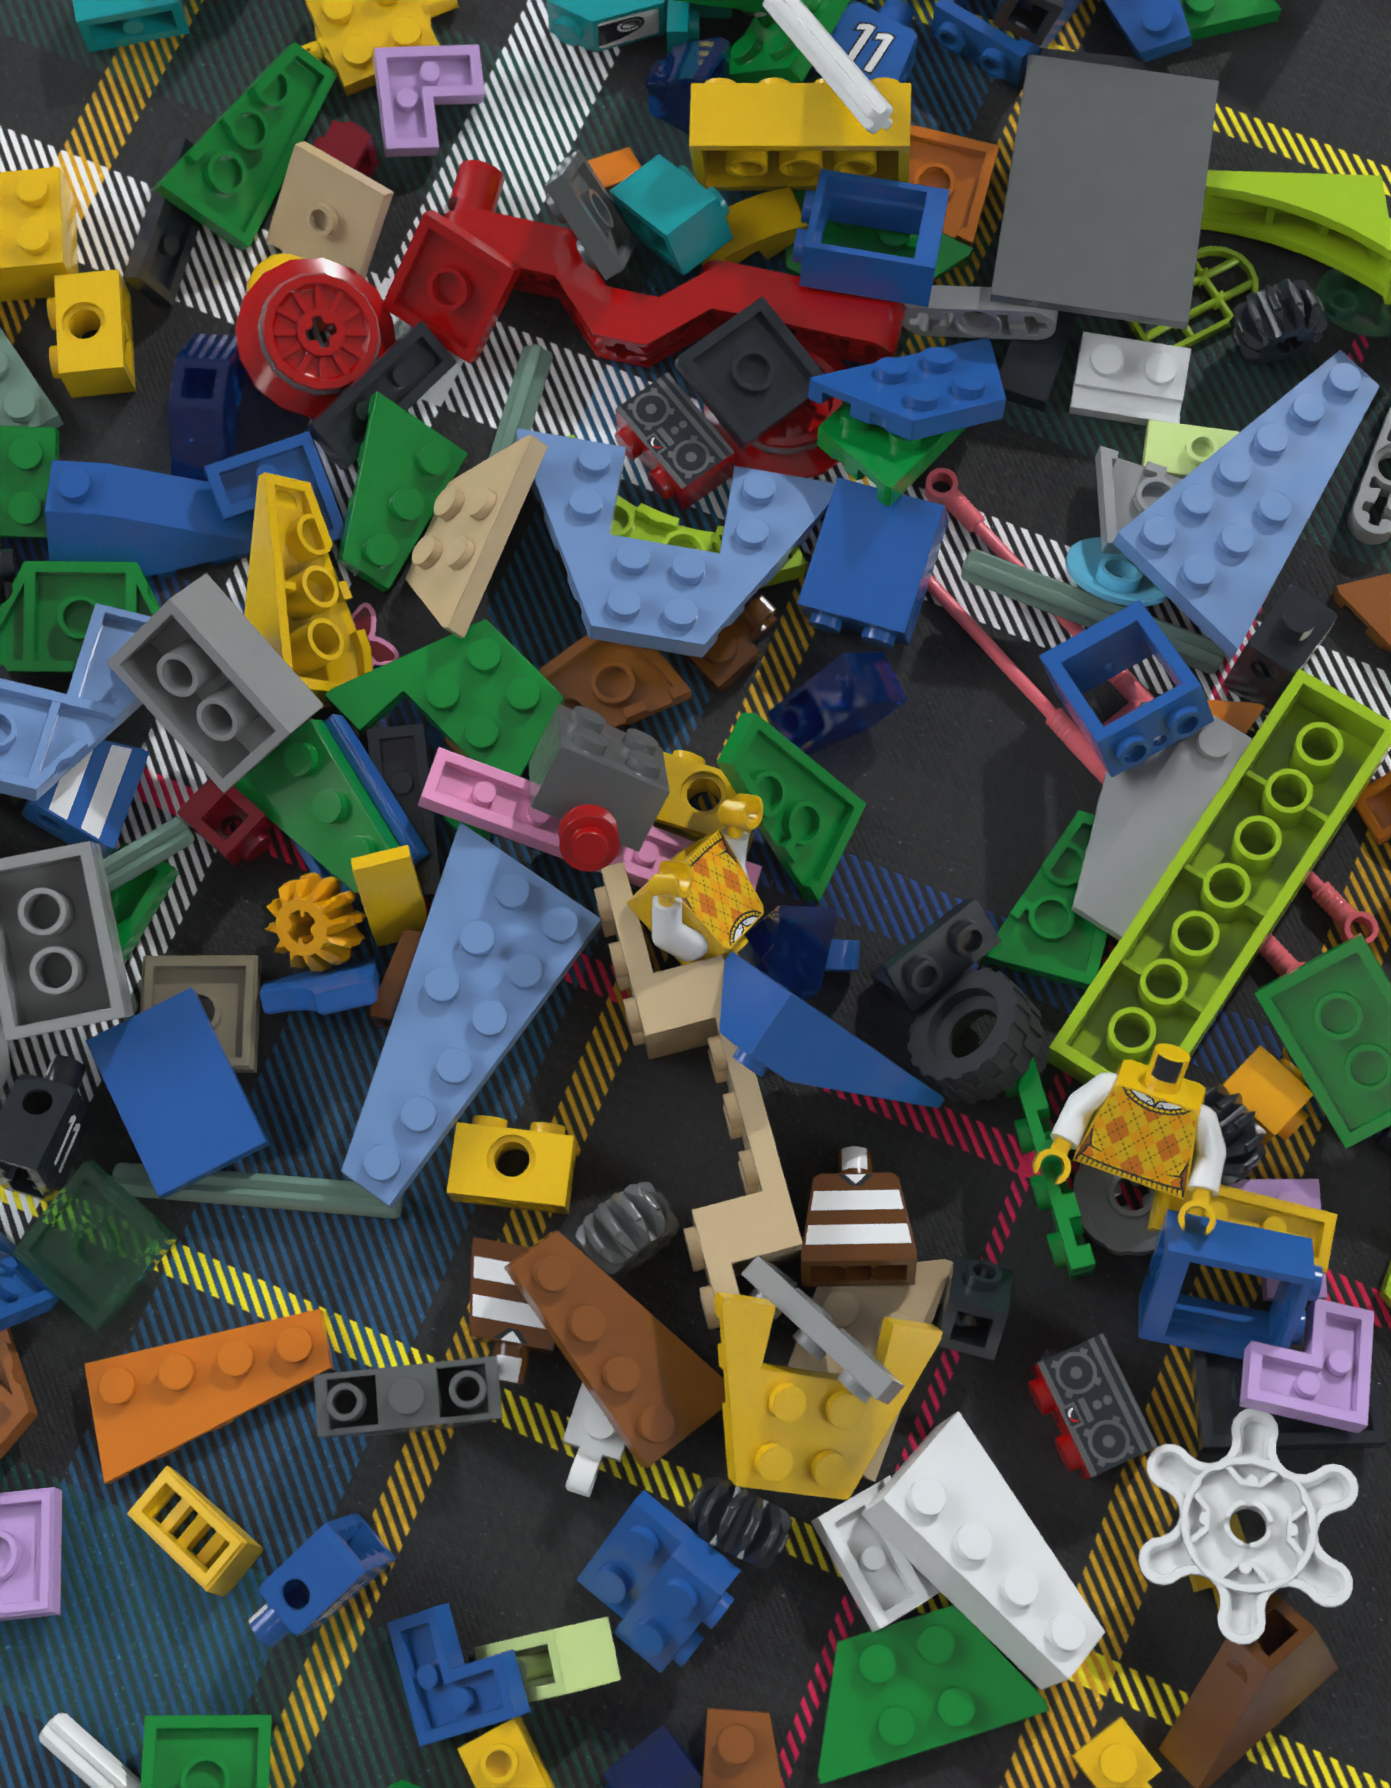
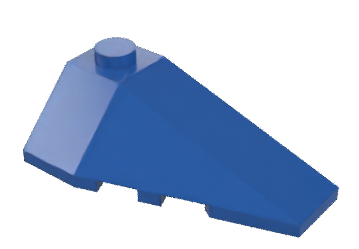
M52 460L45 506L49 561L137 562L141 566L146 578L157 575L159 579L177 575L176 570L207 562L215 566L250 557L254 512L223 522L209 482L109 463Z
M731 951L725 959L719 1033L738 1047L732 1057L758 1076L763 1077L769 1068L787 1081L934 1108H939L945 1100L943 1096L854 1036L825 1014L810 1006Z

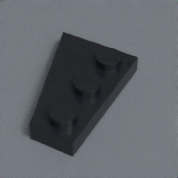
M1189 1349L1199 1452H1229L1232 1446L1231 1428L1233 1421L1240 1412L1248 1409L1240 1407L1243 1359ZM1370 1380L1368 1426L1360 1433L1269 1413L1278 1425L1279 1434L1276 1441V1450L1382 1448L1387 1443L1379 1382Z

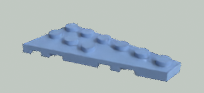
M1341 350L1121 529L1113 541V544L1231 659L1241 646L1380 387Z
M461 822L341 1170L345 1176L391 1209L396 1205L602 926L601 918Z

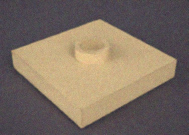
M305 141L297 143L293 149L266 242L285 253L298 255L305 259L324 258L350 267L365 279L394 192Z

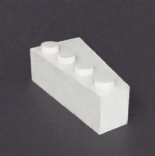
M959 1411L933 1428L860 1513L1041 1690L1070 1679L1105 1633Z

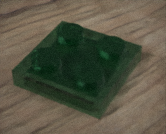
M84 1161L11 1254L95 1331L107 1328L178 1237L96 1162Z

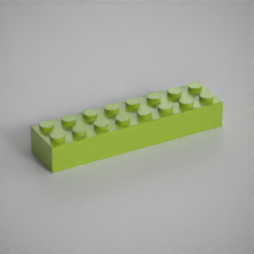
M1299 668L1051 1043L1047 1062L1085 1085L1100 1073L1110 1072L1115 1074L1123 1060L1131 1059L1149 1065L1153 1050L1160 1043L1178 1046L1185 1050L1191 1058L1391 750V721Z

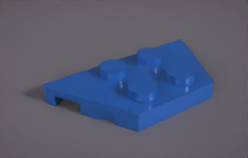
M987 338L947 347H930L920 353L898 358L885 357L879 359L876 363L810 377L808 398L813 402L822 404L827 399L834 397L851 404L850 417L868 424L879 425L885 428L887 432L909 441L1003 419L1006 396L992 344Z

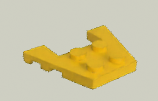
M716 1291L714 1298L715 1315L719 1317L721 1344H718L719 1366L723 1369L726 1398V1402H722L728 1478L737 1487L849 1500L938 1346L943 1331L933 1324L884 1317L875 1358L904 1387L889 1404L881 1402L873 1396L864 1403L839 1381L838 1376L840 1374L763 1363L776 1306L768 1299Z

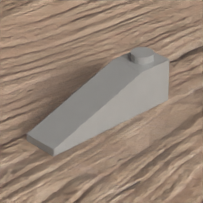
M1141 701L1138 707L1146 704L1147 702ZM1213 715L1214 721L1199 729L1192 736L1183 738L1148 757L1141 764L1130 767L1112 778L1106 770L1071 910L1119 941L1252 740V738ZM1162 735L1156 737L1154 741L1159 739Z

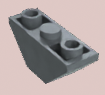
M497 1356L314 1375L317 1436L319 1438L393 1435L449 1429L503 1419Z

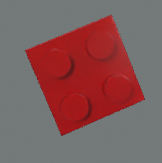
M430 210L423 213L381 307L411 327L422 320L447 350L471 364L479 359L523 267L436 211Z

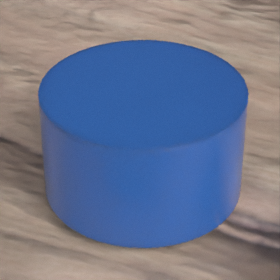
M809 938L807 968L831 973H849L859 970L860 941Z

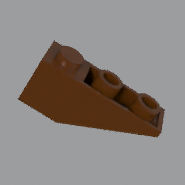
M1274 1592L1266 1601V1624L1262 1635L1258 1640L1244 1645L1230 1642L1227 1638L1225 1639L1159 1748L1161 1754L1193 1788H1208L1339 1669L1317 1629L1277 1592Z

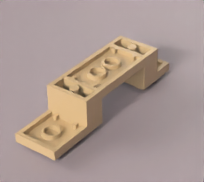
M624 862L601 869L604 886L595 888L594 893L605 937L613 935L617 937V942L610 943L608 946L619 991L631 990L632 997L623 999L633 1045L645 1044L650 1060L708 1044V1056L715 1082L718 1084L727 1081L730 1092L722 1096L724 1101L723 1111L731 1140L742 1137L745 1147L744 1151L738 1152L740 1160L738 1166L746 1196L693 1209V1227L683 1229L693 1272L705 1269L709 1286L701 1287L699 1291L707 1326L711 1330L720 1327L719 1317L715 1315L714 1298L716 1291L740 1295L735 1277L742 1275L741 1273L757 1255L777 1266L799 1260L803 1243L756 1074L732 1057L738 1047L719 1033L724 957L721 955L653 973L639 918L626 903L633 895Z

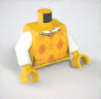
M739 793L733 800L728 799L724 801L718 808V820L727 828L722 831L718 829L681 849L670 861H661L658 867L659 871L626 902L635 915L652 932L654 944L673 955L682 965L723 955L725 961L731 951L755 967L762 961L759 954L744 935L764 914L763 904L749 881L745 865L749 835L744 831V828L755 829L760 824L763 816V802L759 796Z
M1160 1043L1155 1046L1149 1065L1131 1059L1123 1060L1115 1074L1110 1072L1100 1073L1069 1096L1050 1134V1137L1054 1140L1050 1149L1038 1152L1033 1159V1173L1037 1174L1044 1157L1054 1155L1062 1163L1061 1173L1056 1178L1054 1185L1064 1182L1071 1171V1163L1067 1155L1070 1149L1076 1150L1073 1158L1074 1161L1184 1199L1188 1189L1193 1192L1192 1200L1186 1202L1181 1207L1178 1214L1179 1225L1184 1231L1187 1213L1193 1208H1202L1209 1214V1223L1205 1233L1206 1236L1209 1235L1216 1226V1215L1210 1206L1211 1196H1217L1219 1193L1226 1157V1146L1216 1113L1210 1107L1204 1105L1206 1088L1200 1083L1184 1078L1190 1062V1055L1178 1046Z

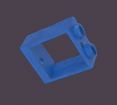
M938 0L934 6L931 36L937 39L946 50L952 53H960L980 65L989 76L1003 79L1018 87L1025 78L1029 54L1039 55L1040 48H1047L1083 0L1065 1L1064 9L1041 46L1023 38L1017 41L962 7L967 0Z
M821 169L816 191L806 190L801 223L808 224L807 230L797 228L794 241L792 262L802 263L799 286L928 307L950 190ZM827 221L919 235L914 258L823 244Z
M1140 600L1039 655L1055 693L1111 778L1130 767L1141 764L1148 757L1177 741L1192 736L1199 729L1214 721L1202 685ZM1154 654L1176 687L1110 724L1103 726L1082 694ZM1162 735L1159 739L1154 741L1156 737Z
M1167 1209L1138 1296V1338L1238 1359L1244 1358V1349L1251 1341L1289 1349L1291 1344L1299 1345L1305 1329V1306L1307 1301H1317L1323 1278L1322 1266L1314 1265L1312 1239L1216 1219L1214 1230L1206 1236V1228L1209 1223L1208 1217L1187 1213L1186 1226L1183 1231L1178 1222L1179 1212ZM1190 1262L1280 1280L1269 1312L1180 1294Z

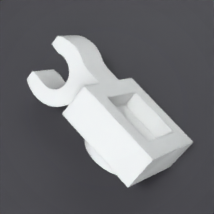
M582 1383L563 1438L564 1444L579 1449L565 1487L568 1491L590 1498L603 1457L621 1462L626 1445Z

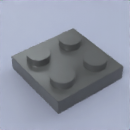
M579 149L561 161L544 187L548 192L545 196L546 202L555 218L562 224L568 222L579 239L576 242V246L586 265L592 270L598 268L604 279L607 280L624 269L639 240Z

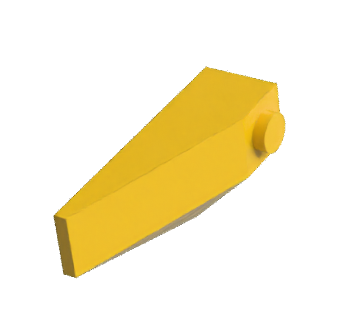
M264 472L258 476L244 616L322 702L324 706L321 709L331 708L333 706L327 701L325 696L329 690L373 670L371 646L365 630L357 631L346 601L353 597L347 581L339 582L328 554L333 543L310 482Z

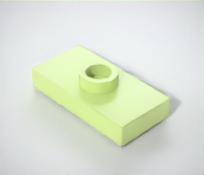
M1149 420L1146 427L1142 466L1145 467L1147 461L1167 467L1166 474L1183 479L1240 432Z

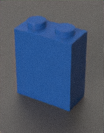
M837 477L797 604L803 616L809 618L808 624L815 629L839 634L841 627L862 633L861 639L863 641L887 649H892L895 642L909 646L948 524L945 506L902 494L889 507L876 499V487Z

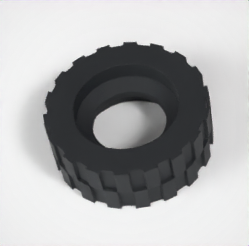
M981 968L978 971L973 969L966 970L925 1002L923 1006L919 1007L915 1014L917 1015L915 1022L911 1024L908 1033L910 1035V1042L907 1043L908 1052L912 1055L910 1061L923 1077L951 1100L958 1103L962 1100L968 1104L977 1103L978 1100L982 1099L988 1101L997 1097L996 1094L999 1092L1007 1091L1015 1085L1014 1082L1021 1075L1024 1076L1030 1068L1029 1064L1033 1057L1037 1056L1040 1048L1038 1046L1039 1040L1043 1037V1027L1040 1025L1041 1013L1034 1006L1035 1003L1002 972L998 971L995 973L991 968ZM994 1013L997 1016V1020L986 1041L972 1053L962 1058H956L953 1055L954 1048L965 1029L978 1018Z

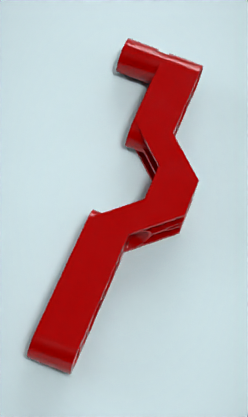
M466 160L459 166L448 202L451 211L444 214V217L523 267L512 288L513 290L559 299L596 357L649 368L707 336L762 296L806 350L863 364L876 363L879 359L885 357H895L905 318L906 308L902 303L799 286L800 276L722 260H712L704 263L699 276L661 297L606 286L597 270L590 269L583 261L576 246V242L579 239L572 229L495 213L505 181L503 173L497 167L480 160Z

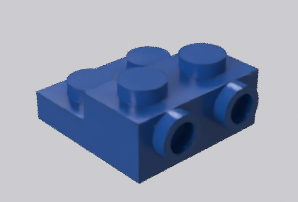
M643 1490L579 1575L577 1581L623 1619L613 1633L657 1671L662 1673L671 1660L682 1668L705 1638L695 1630L697 1626L703 1622L712 1629L735 1599L725 1590L741 1570L705 1540L700 1539L698 1534Z

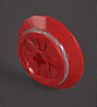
M324 258L291 259L263 273L243 297L235 326L239 360L254 387L280 409L315 419L396 342L393 317L390 312L381 307L383 299L378 290L354 269ZM313 324H316L320 332L329 331L331 335L324 344V348H321L317 340L308 341L306 337Z
M806 350L824 374L848 369L838 358ZM834 397L827 399L822 404L811 400L743 451L706 405L704 406V416L734 450L735 466L811 478L824 474L840 462L824 452L817 445L819 426L845 402Z

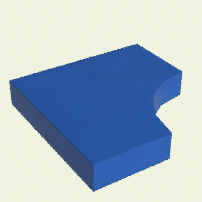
M373 956L340 965H333L330 969L322 972L306 971L266 980L263 982L260 991L264 1013L270 1015L287 1011L311 1010L317 1011L318 1014L326 1015L375 1004V1001L378 999L381 977L377 957Z

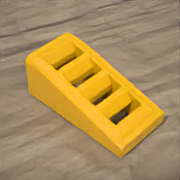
M169 1466L164 1468L127 1513L204 1590L222 1597L228 1595L263 1552V1548L241 1527ZM177 1493L182 1499L160 1524L155 1517L174 1494ZM195 1510L198 1513L196 1518L182 1535L176 1538L173 1534L192 1511ZM213 1527L216 1533L197 1555L193 1553L192 1550Z

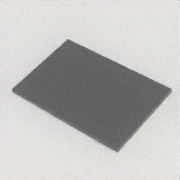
M1029 54L990 301L1187 329L1219 81Z

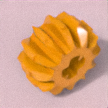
M315 872L302 875L299 880L286 882L282 887L278 888L280 898L272 900V903L266 906L275 916L276 921L270 923L265 930L274 934L277 933L280 939L274 952L281 954L290 952L291 967L303 968L308 966L311 972L325 971L330 969L333 964L340 965L354 956L352 947L359 945L365 939L364 935L355 926V924L362 922L366 917V914L354 911L352 906L357 894L351 890L342 893V882L337 877L323 878L321 873L317 874Z

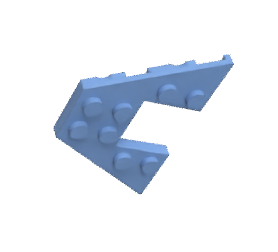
M517 428L516 442L527 435H533L548 446L532 482V490L536 500L540 501L542 505L545 524L555 550H559L568 573L567 581L574 599L579 602L582 609L581 617L589 638L702 658L715 644L718 634L722 629L730 626L744 611L745 603L761 585L766 586L787 562L790 552L796 546H800L806 541L810 535V530L827 512L835 487V483L734 466L720 553L610 535L625 461L626 447Z
M96 603L67 694L0 678V793L37 801L143 704L106 662L151 618L150 616Z

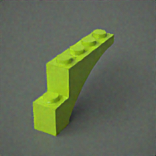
M1208 170L1200 229L1235 234L1271 243L1306 255L1368 286L1383 296L1384 304H1391V218H1389L1382 175Z

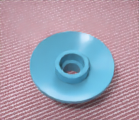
M1101 537L1081 540L1075 543L1067 553L1065 566L1068 574L1081 588L1096 597L1129 606L1138 600L1144 606H1152L1168 599L1124 554H1103Z

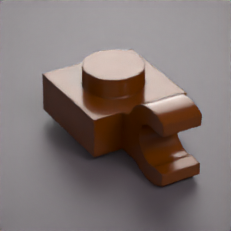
M760 594L748 604L734 623L722 629L718 634L715 644L702 658L683 654L682 656L720 694L760 658V650L753 642L777 622V618L773 615L777 612V609Z

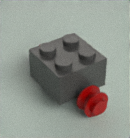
M557 704L529 761L531 807L561 819L558 830L561 855L570 866L581 871H597L607 867L616 858L620 844L639 852L670 793L663 750L659 747L658 742L640 730L630 728L627 732L607 725L606 720L600 714L583 706H575L572 710Z

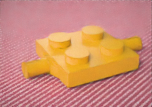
M305 0L306 8L315 26L316 40L301 47L319 61H325L327 66L337 73L346 96L376 85L373 62L375 48L440 46L432 30L431 18L450 10L458 9L459 5L457 0Z

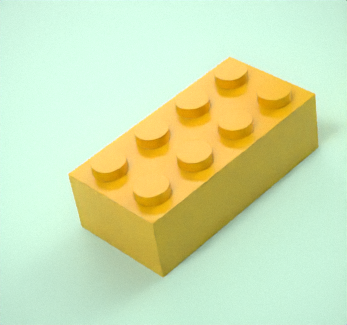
M885 77L870 81L893 108L890 119L893 121L891 127L887 131L880 128L875 134L868 132L823 78L816 80L814 83H790L782 78H767L759 83H735L727 78H712L705 83H691L689 148L694 177L706 189L714 187L720 191H772L785 187H790L793 191H816L821 169L909 183L911 83H899L895 79Z
M60 167L0 172V302L55 297L54 276L78 273L76 200Z

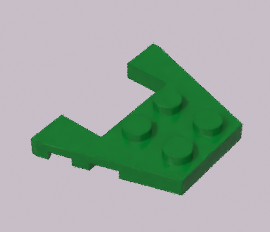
M487 619L469 626L465 638H459L454 634L449 635L334 687L325 694L327 701L341 715H344L348 723L361 736L367 732L366 729H371L400 701L407 698L465 757L522 777L557 704L563 706L565 704L564 696ZM442 815L448 825L457 832L461 821ZM461 822L487 841L490 840L491 832Z

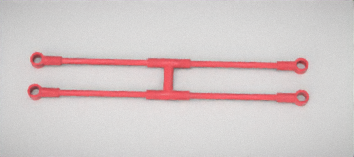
M936 468L928 474L924 491L929 502L944 505L969 533L975 532L997 557L1027 568L984 523L985 517L958 489V478L953 471L947 468ZM942 481L946 482L951 489L941 493L934 490L932 485ZM931 575L927 588L929 593L1046 717V725L1057 734L1058 738L1064 742L1069 750L1103 785L1106 768L1077 724L1062 708H1055L948 591ZM1053 615L1072 637L1085 630L1077 623ZM1129 669L1108 679L1129 703L1102 725L1106 726L1137 709L1141 701L1149 702L1155 699L1145 686L1133 676ZM1311 871L1304 884L1313 892L1311 897L1340 927L1339 933L1342 942L1354 937L1351 933L1350 925L1351 923L1358 922L1366 927L1368 936L1365 940L1370 945L1378 936L1379 927L1376 919L1369 913L1357 912L1329 882L1323 883ZM1272 933L1259 952L1280 977L1306 963L1298 962L1288 953L1287 949H1284V946L1276 940Z

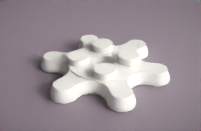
M1249 1408L1240 1412L1235 1417L1231 1428V1449L1227 1456L1218 1462H1199L1191 1457L1183 1448L1175 1444H1164L1151 1452L1147 1460L1149 1478L1156 1487L1165 1490L1174 1497L1179 1506L1180 1517L1177 1526L1172 1532L1149 1540L1144 1544L1139 1554L1140 1570L1146 1579L1154 1584L1163 1586L1173 1584L1180 1578L1188 1575H1201L1209 1579L1217 1587L1220 1595V1609L1217 1616L1218 1627L1224 1637L1230 1642L1239 1645L1250 1644L1258 1640L1262 1635L1266 1624V1601L1273 1592L1280 1588H1297L1323 1607L1342 1605L1350 1597L1353 1589L1352 1576L1341 1562L1332 1559L1323 1551L1318 1540V1529L1326 1516L1334 1512L1346 1510L1353 1505L1358 1495V1484L1355 1476L1342 1465H1324L1315 1472L1306 1475L1295 1474L1286 1470L1276 1455V1441L1279 1434L1276 1421L1267 1412ZM1243 1509L1256 1511L1266 1523L1265 1535L1260 1540L1250 1544H1245L1237 1539L1231 1532L1229 1525L1230 1518L1234 1513Z

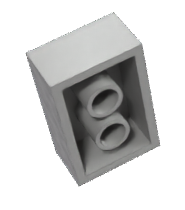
M207 573L172 596L106 662L223 793L249 773L324 706Z
M87 841L0 859V1016L5 1041L135 1016L100 844Z

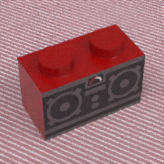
M668 372L615 409L617 432L614 433L618 445L626 447L625 455L630 460L634 461L636 458H639L649 470L647 477L657 494L663 500L672 498L682 511H685L733 476L735 466L734 450Z
M1103 1333L1047 1358L1030 1368L1035 1379L1028 1382L1029 1390L1041 1414L1044 1416L1052 1413L1061 1432V1436L1054 1438L1060 1457L1069 1472L1078 1469L1082 1479L1085 1480L1158 1447Z

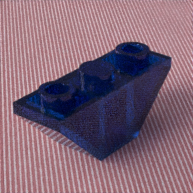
M194 333L175 356L168 401L171 471L174 476L208 482L204 466L233 457L245 378V369L239 360L236 336Z

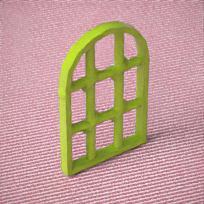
M1207 246L1198 249L1197 259L1206 256H1218L1228 260L1209 270L1208 267L1203 269L1196 260L1195 274L1197 276L1194 277L1193 287L1196 285L1201 287L1203 285L1212 299L1191 309L1189 320L1212 308L1214 310L1219 308L1225 319L1196 334L1192 332L1188 325L1187 329H1181L1186 339L1173 346L1188 348L1225 328L1231 327L1229 321L1234 315L1225 301L1251 289V293H1258L1259 279L1253 265L1241 253L1221 246ZM1238 264L1246 272L1249 280L1226 292H1223V290L1218 292L1210 278ZM1126 321L1137 339L1150 342L1151 339L1173 328L1159 325L1144 333L1138 322Z

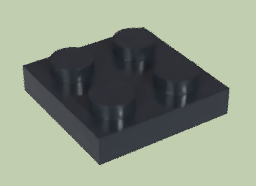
M763 296L679 355L674 364L742 451L810 402L811 399L808 398L810 377L824 374Z

